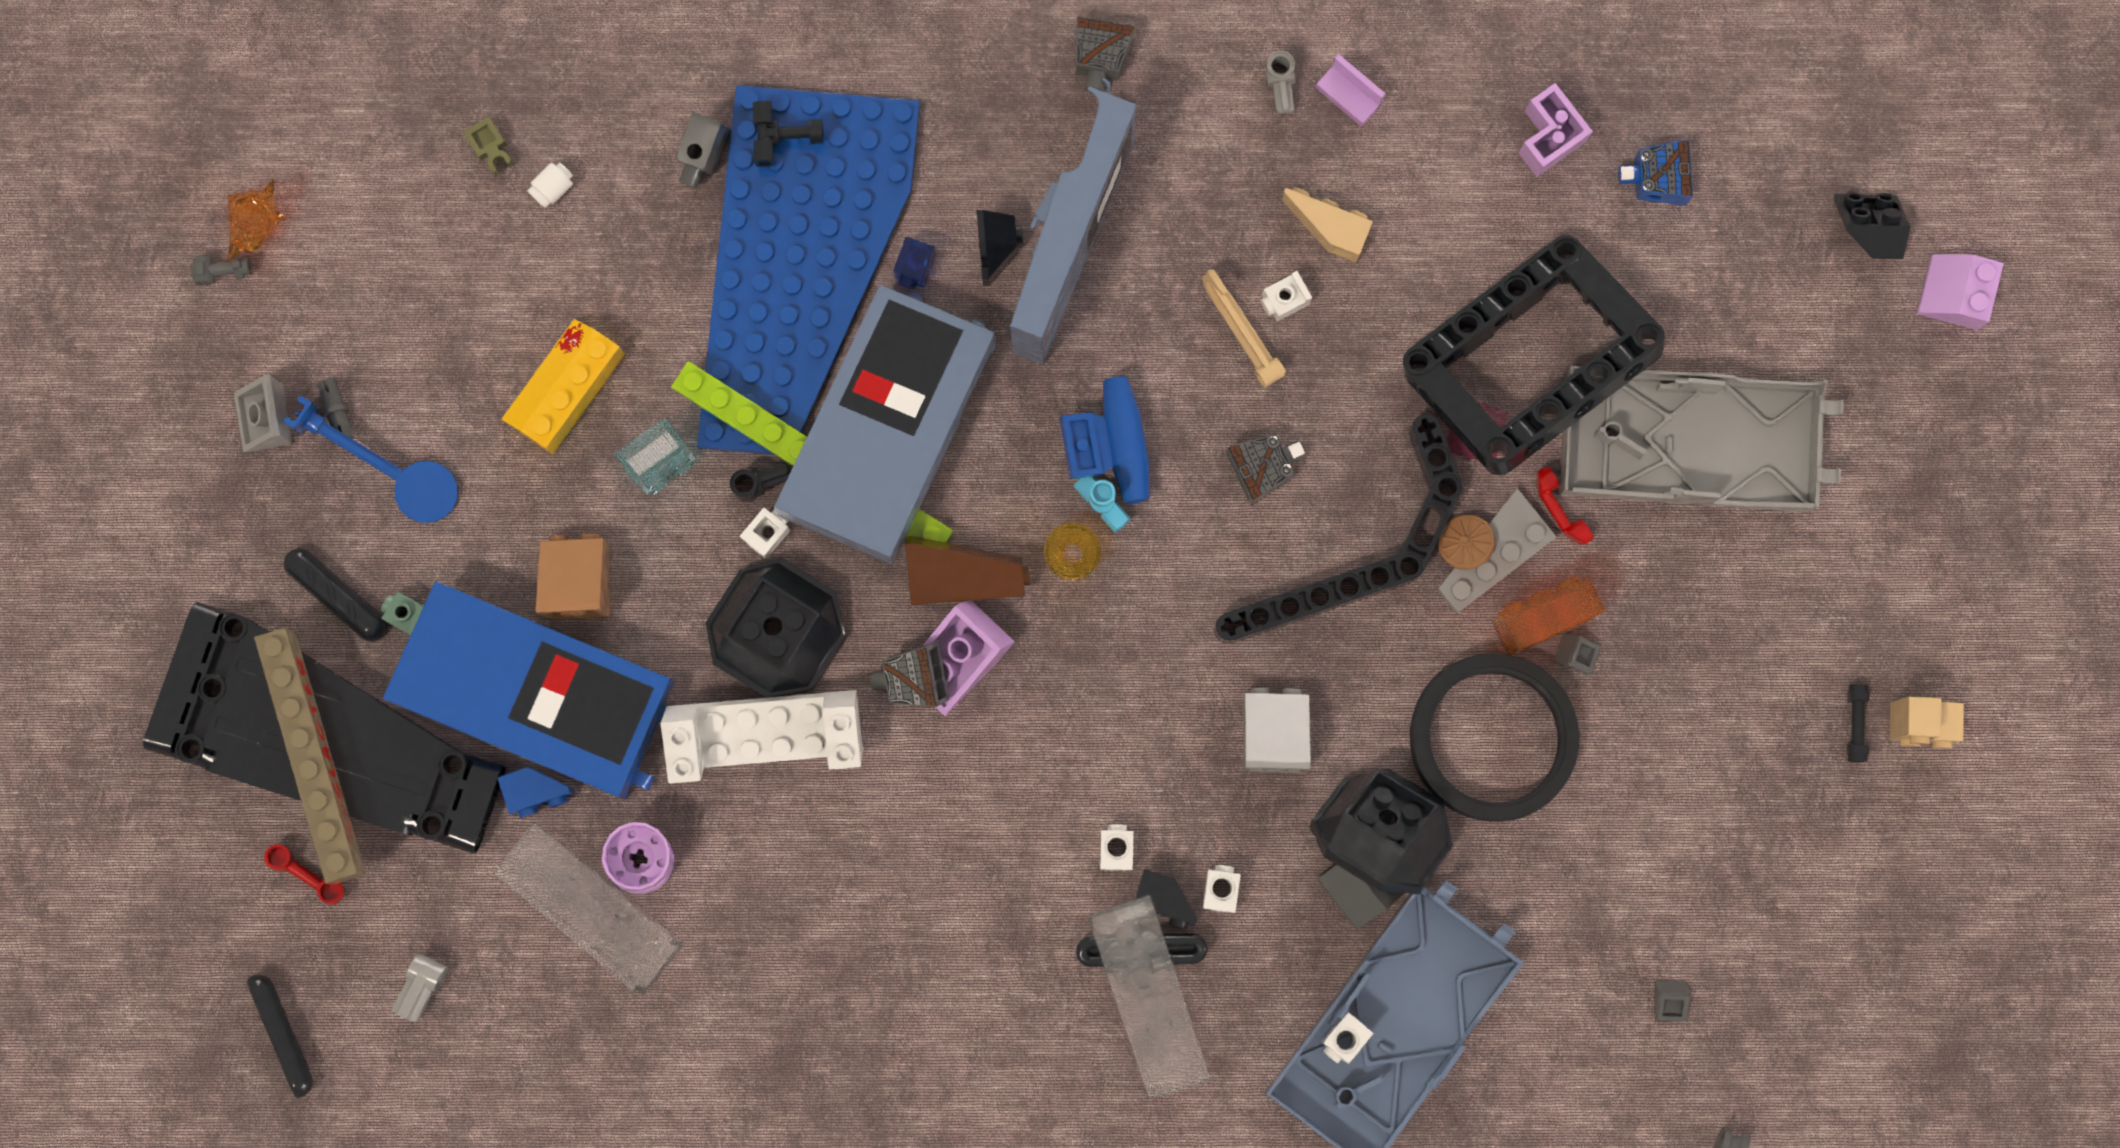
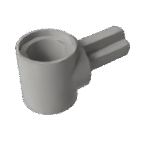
M1286 51L1272 53L1268 58L1265 70L1268 87L1273 88L1276 112L1279 114H1288L1294 111L1291 85L1296 82L1294 74L1295 61L1292 55ZM1282 64L1288 71L1284 74H1278L1274 72L1272 66Z

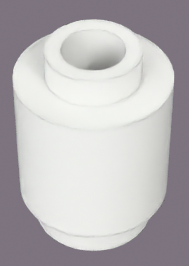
M560 162L556 166L550 163L530 183L532 186L527 192L541 206L546 208L549 204L554 205L573 185L569 180L573 175Z

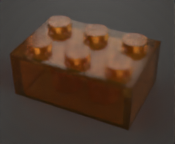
M1578 575L1573 576L1556 586L1555 592L1551 593L1549 588L1544 589L1527 599L1528 604L1522 606L1521 602L1517 601L1498 612L1499 618L1493 622V625L1507 655L1517 654L1593 620L1604 613V606L1590 577L1588 576L1580 580Z

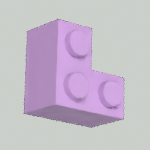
M1556 83L1530 100L1525 113L1540 132L1524 142L1519 155L1535 176L1538 177L1584 145L1593 133Z

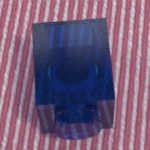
M905 237L893 270L898 284L909 289H915L916 286L925 287L937 255L935 246Z

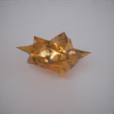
M274 178L260 192L248 189L245 192L227 195L229 211L227 221L230 223L227 262L243 251L253 252L259 249L280 222L287 219L280 213L276 203Z

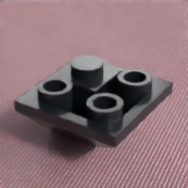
M1857 192L1835 194L1834 202L1846 231L1871 258H1904L1911 226L1897 195L1889 193L1862 195Z

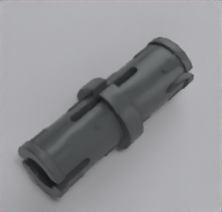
M335 378L326 379L327 384H324L323 380L318 382L316 385L323 401L324 409L322 412L324 417L328 418L330 426L353 439L354 434L351 431L346 415L348 412L347 404L342 402L337 380Z

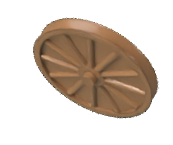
M1461 515L1446 523L1438 539V548L1441 556L1450 566L1463 570L1473 569L1481 566L1491 557L1495 548V535L1491 526L1483 518L1475 515Z

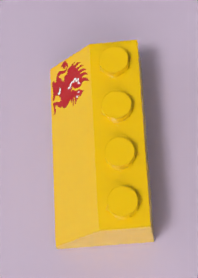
M574 319L501 420L553 455L623 359L625 353L620 346L604 335Z

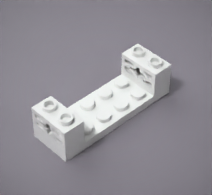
M857 690L666 706L661 720L668 784L701 781L703 770L706 767L828 757L829 770L861 767L863 745Z

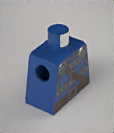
M1689 140L1640 149L1634 157V165L1619 166V184H1636V197L1638 200L1681 206L1687 205L1693 198Z

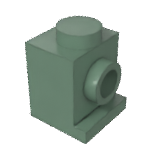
M397 592L395 597L389 595L381 607L384 615L381 619L411 636L424 606ZM403 607H406L408 610L406 617L399 618L398 615Z

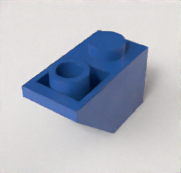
M529 767L498 777L509 814L515 816L519 814L520 819L539 813L537 808L547 804L550 805V808L569 802L568 797L575 795L574 788Z

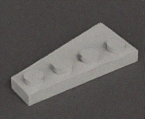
M1518 488L1489 523L1495 535V548L1491 557L1484 564L1473 569L1463 570L1454 568L1437 589L1456 615L1556 538L1555 534Z

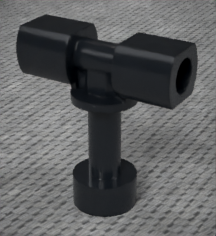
M771 101L753 102V124L758 134V140L754 141V162L756 167L775 166L774 146H780L783 139L810 138L811 144H824L822 119H809V126L780 127L779 121H773V105Z

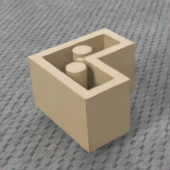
M1911 696L1890 702V740L1900 741V746L1920 747V745L1932 743V748L1952 749V744L1963 742L1964 703L1942 702V698Z

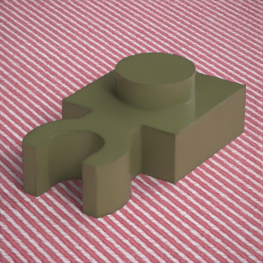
M489 116L463 131L480 161L488 157L487 165L493 174H499L495 166L498 160L503 159L509 167L513 166L510 156L505 151L499 150L507 144Z

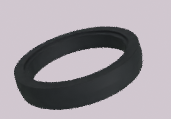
M1481 654L1449 665L1425 687L1416 703L1411 719L1410 749L1414 765L1422 782L1434 796L1444 802L1445 806L1475 820L1487 822L1511 821L1540 810L1553 800L1565 786L1571 776L1578 756L1579 727L1576 713L1566 692L1544 669L1516 656ZM1481 674L1507 675L1531 686L1549 706L1557 728V752L1554 763L1545 779L1527 795L1507 802L1478 800L1456 789L1439 770L1430 742L1432 718L1442 697L1454 685L1464 679Z

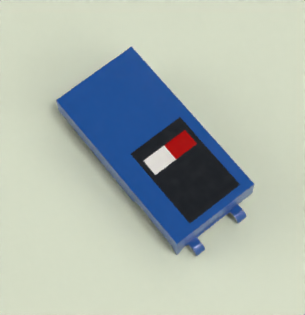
M435 581L383 699L626 800L628 789L632 784L649 790L654 780L653 776L639 771L638 768L658 722L663 717L666 708L665 703L674 681L666 676Z

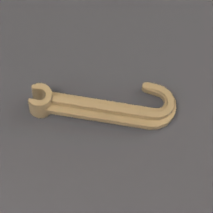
M1210 269L1206 271L1202 281L1207 294L1255 366L1256 370L1254 372L1257 379L1266 388L1285 376V368L1278 358H1272L1215 270Z

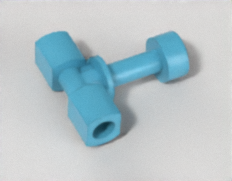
M1095 477L1081 478L1074 484L1073 487L1087 503H1090L1096 512L1102 513L1100 517L1114 533H1117L1131 520L1129 515L1115 502V488L1109 481H1097Z

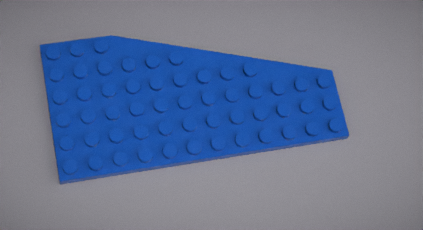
M736 85L705 372L800 433H803L808 422L807 419L827 376L830 374L863 296L876 273L903 208L911 196L920 101ZM771 101L773 105V121H779L780 127L809 126V119H822L824 144H811L810 138L783 139L780 146H774L775 166L756 167L754 162V141L758 140V134L753 124V102ZM701 408L697 442L698 449L774 455Z

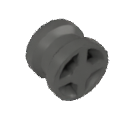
M1722 1128L1716 1138L1714 1148H1749L1750 1138L1745 1135H1733L1731 1130Z

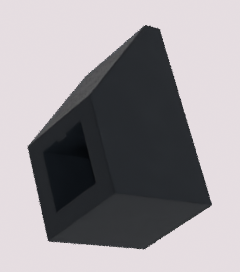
M1143 870L1133 904L1134 908L1139 909L1137 915L1156 920L1157 915L1170 918L1168 924L1187 929L1188 924L1195 925L1197 918L1176 879Z

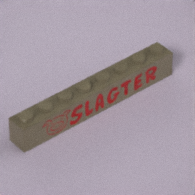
M284 627L256 636L254 639L325 884L336 885L366 875L296 632Z

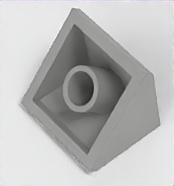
M263 375L234 392L243 453L292 444L290 427L283 422L288 415L282 383L271 375Z

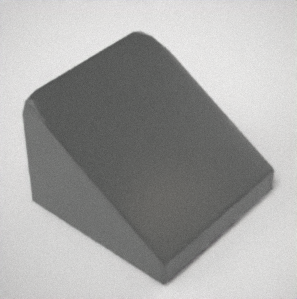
M1564 633L1554 662L1591 675L1601 645L1577 634Z
M1655 982L1654 1018L1656 1021H1688L1691 992L1687 982Z

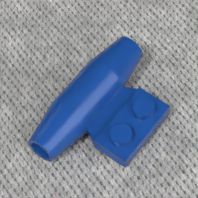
M1119 376L1103 381V417L1089 412L1065 415L1059 419L1070 480L1101 476L1112 468L1125 504L1145 502L1150 499L1149 457L1141 413L1128 377Z

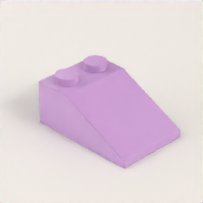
M972 600L955 605L923 644L939 641L949 700L936 708L944 716L948 715L1015 643Z

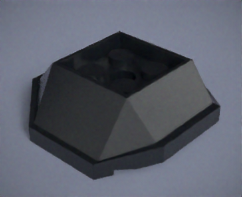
M783 558L740 569L706 621L713 665L765 698L812 691L847 637L836 592ZM772 620H779L782 622L781 632L774 636L768 635L766 632L767 624Z
M1389 768L1376 769L1369 773L1343 779L1312 818L1309 825L1312 834L1316 837L1323 857L1375 889L1385 892L1408 891L1409 894H1420L1446 859L1453 846L1444 802Z

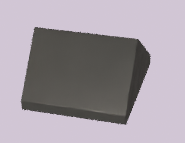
M1334 865L1318 878L1356 929H1359L1385 911L1407 892L1379 891L1338 865Z

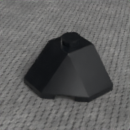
M976 210L983 287L990 286L1018 254L1017 244H1023L1022 225L1015 224L1014 215Z

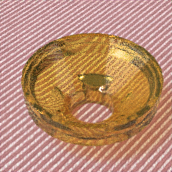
M1067 523L1055 528L1049 534L1044 546V558L1047 566L1056 576L1066 580H1079L1089 576L1097 568L1101 558V545L1098 537L1090 528L1078 523ZM1074 545L1081 549L1082 558L1079 562L1069 563L1064 559L1063 552L1066 547Z

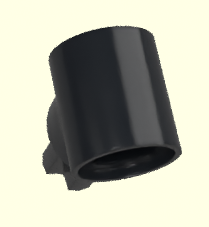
M786 463L759 472L756 467L749 470L740 469L731 476L730 488L739 500L752 502L765 494L764 489L786 482L790 470ZM743 479H751L754 482L753 488L747 493L738 491V484Z

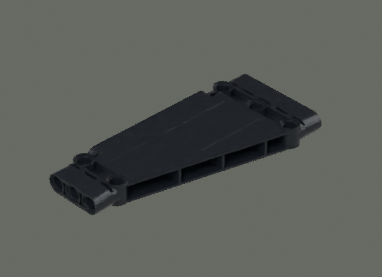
M195 602L187 616L146 730L143 748L205 768L206 771L301 801L254 637L269 633V631L239 614ZM237 622H241L243 624V631L239 636L234 637L232 628ZM302 652L349 816L406 835H416L476 854L483 841L500 791L498 777L505 775L506 767L459 751ZM220 682L221 692L218 696L213 697L210 692L211 687L214 683ZM194 742H198L200 751L196 757L192 758L189 754V748ZM459 757L462 762L461 769L457 773L452 774L449 771V762L453 758ZM438 818L441 824L440 830L436 834L431 835L428 831V823L431 819Z

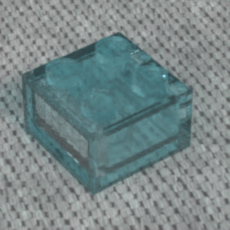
M666 417L614 454L645 495L649 492L655 494L667 485V479L674 474L681 475L693 466L692 461L696 459Z

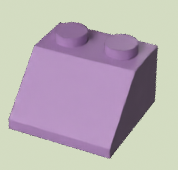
M1933 254L1930 258L1917 314L1979 330L1990 322L2004 263L1976 255Z

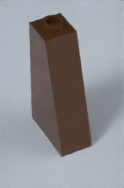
M915 536L906 537L905 549L911 605L1025 596L1024 586H1030L1029 567H1023L1022 557Z

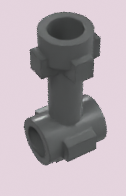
M242 254L234 255L233 261L213 264L211 257L193 258V265H190L191 278L194 279L196 285H211L214 283L213 276L235 274V278L244 279L245 275L252 274V263L249 256L244 257Z

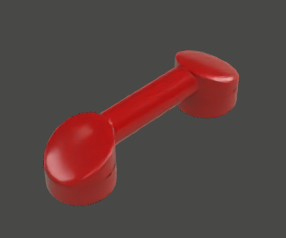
M1548 466L1538 470L1536 474L1538 496L1549 510L1561 532L1567 538L1580 545H1586L1593 541V534L1587 524L1582 519L1571 523L1554 497L1552 491L1560 487L1554 472Z
M274 844L265 851L264 861L268 867L277 872L287 871L317 890L318 898L323 903L335 905L343 899L345 889L341 883L336 885L325 884L324 879L294 861L292 852L284 845Z

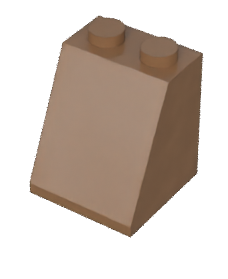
M599 534L580 535L581 539L568 540V536L554 535L549 536V541H540L536 594L537 614L548 621L611 617L609 543L604 538H600Z

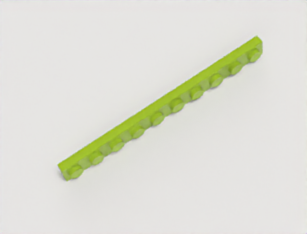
M687 361L672 384L671 389L791 466H794L807 439L805 435ZM919 509L906 537L915 536L946 543L953 530Z

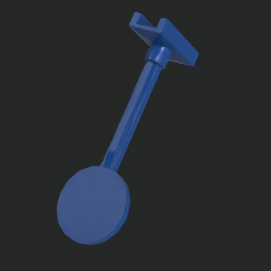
M301 395L297 401L304 408L302 411L298 410L296 412L297 419L295 422L288 417L284 419L283 422L303 435L306 430L315 435L319 433L396 481L395 500L399 509L409 519L420 523H434L445 518L454 509L458 499V485L453 474L443 465L433 461H419L402 470L325 423L326 419L317 414L319 408Z

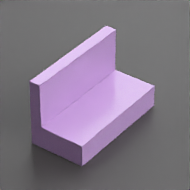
M1340 54L1335 57L1333 66L1315 87L1361 127L1379 109L1386 94Z

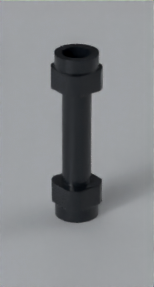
M1853 684L1849 685L1847 699L1848 702H1852L1851 745H1847L1848 761L1868 762L1869 745H1865V702L1870 701L1869 686Z

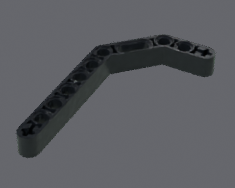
M1422 414L1418 416L1409 430V437L1429 491L1398 555L1224 613L1218 618L1214 628L1215 636L1220 642L1233 644L1411 584L1418 579L1424 571L1462 491V482L1439 420L1434 415ZM1422 424L1425 429L1431 428L1428 439L1424 432H1418ZM1429 440L1430 445L1424 449L1423 447H1425ZM1428 454H1439L1443 459V465L1439 467L1431 465L1428 461ZM1447 482L1451 484L1454 490L1453 495L1445 496L1441 494L1438 488L1439 483ZM1435 510L1440 515V523L1429 546L1419 547L1414 542V534L1425 511ZM1402 561H1411L1415 565L1416 572L1414 575H1405L1401 571L1400 564ZM1378 570L1384 573L1386 584L1381 586L1375 585L1370 578L1371 572ZM1352 581L1357 589L1356 594L1351 596L1345 595L1340 588L1341 582ZM1317 590L1325 593L1327 597L1326 604L1322 606L1315 605L1311 601V593ZM1289 600L1295 603L1297 613L1293 616L1285 615L1280 607L1282 602ZM1258 610L1264 612L1267 616V623L1263 626L1253 624L1250 618L1252 612ZM1244 615V624L1248 630L1247 632L1244 631V625L1237 627L1233 632V636H1230L1228 631L1222 632L1221 629L1224 627L1225 621H1229L1230 625H1235L1241 622L1240 616Z

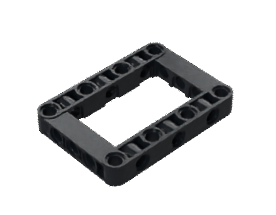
M1566 235L1556 238L1408 349L1403 357L1405 379L1487 471L1499 476L1511 472L1656 362L1664 351L1665 334L1662 326L1596 260L1579 240L1573 236ZM1563 254H1570L1573 257L1569 259H1563L1560 256ZM1559 283L1561 285L1569 283L1582 296V302L1586 306L1590 304L1603 318V324L1606 327L1610 325L1620 338L1500 428L1446 368L1459 358L1467 357L1491 339L1493 333L1508 321H1515L1542 300V296ZM1517 290L1524 292L1520 296H1514L1511 294L1513 291ZM1466 327H1472L1475 329L1471 333L1462 332V330ZM1644 339H1652L1655 341V343L1652 345L1643 344L1641 341ZM1417 364L1426 365V367L1422 370H1415L1412 368ZM1596 376L1604 377L1606 380L1597 383L1592 381L1591 379ZM1545 414H1554L1555 416H1557L1555 419L1549 421L1541 418ZM1497 451L1507 454L1505 457L1498 459L1491 456Z

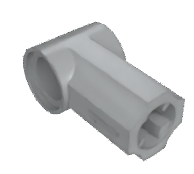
M419 952L408 967L405 975L407 981L391 1011L404 1019L417 1023L433 992H437L445 980L448 967Z

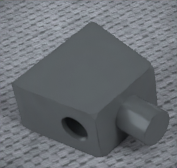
M692 112L676 156L678 161L685 164L679 182L696 188L702 172L709 175L714 174L731 136L729 128L718 121ZM702 151V155L697 159V154Z

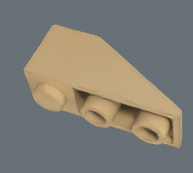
M1285 188L1282 201L1326 251L1357 263L1373 221L1368 220V216L1360 211L1351 210L1348 212L1338 208L1339 205L1331 200L1322 199L1319 201L1309 197L1310 194L1303 189L1293 188L1291 190Z

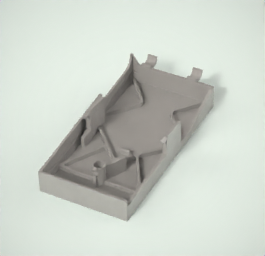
M1571 366L1565 373V379L1582 366ZM1644 370L1562 432L1559 495L1811 513L1819 508L1820 483L1836 484L1841 482V468H1822L1824 415H1842L1844 400L1828 401L1824 399L1823 395L1828 380L1819 382L1742 379L1735 375ZM1596 376L1591 380L1600 383L1605 381L1606 379L1601 376Z

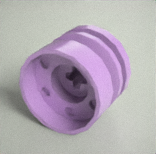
M631 822L618 827L609 835L603 847L602 863L606 874L621 889L632 894H647L658 890L668 881L674 868V854L670 843L657 828L646 823ZM644 852L643 855L648 859L647 864L641 863L640 867L636 868L637 864L632 861L633 856L639 857L640 853Z

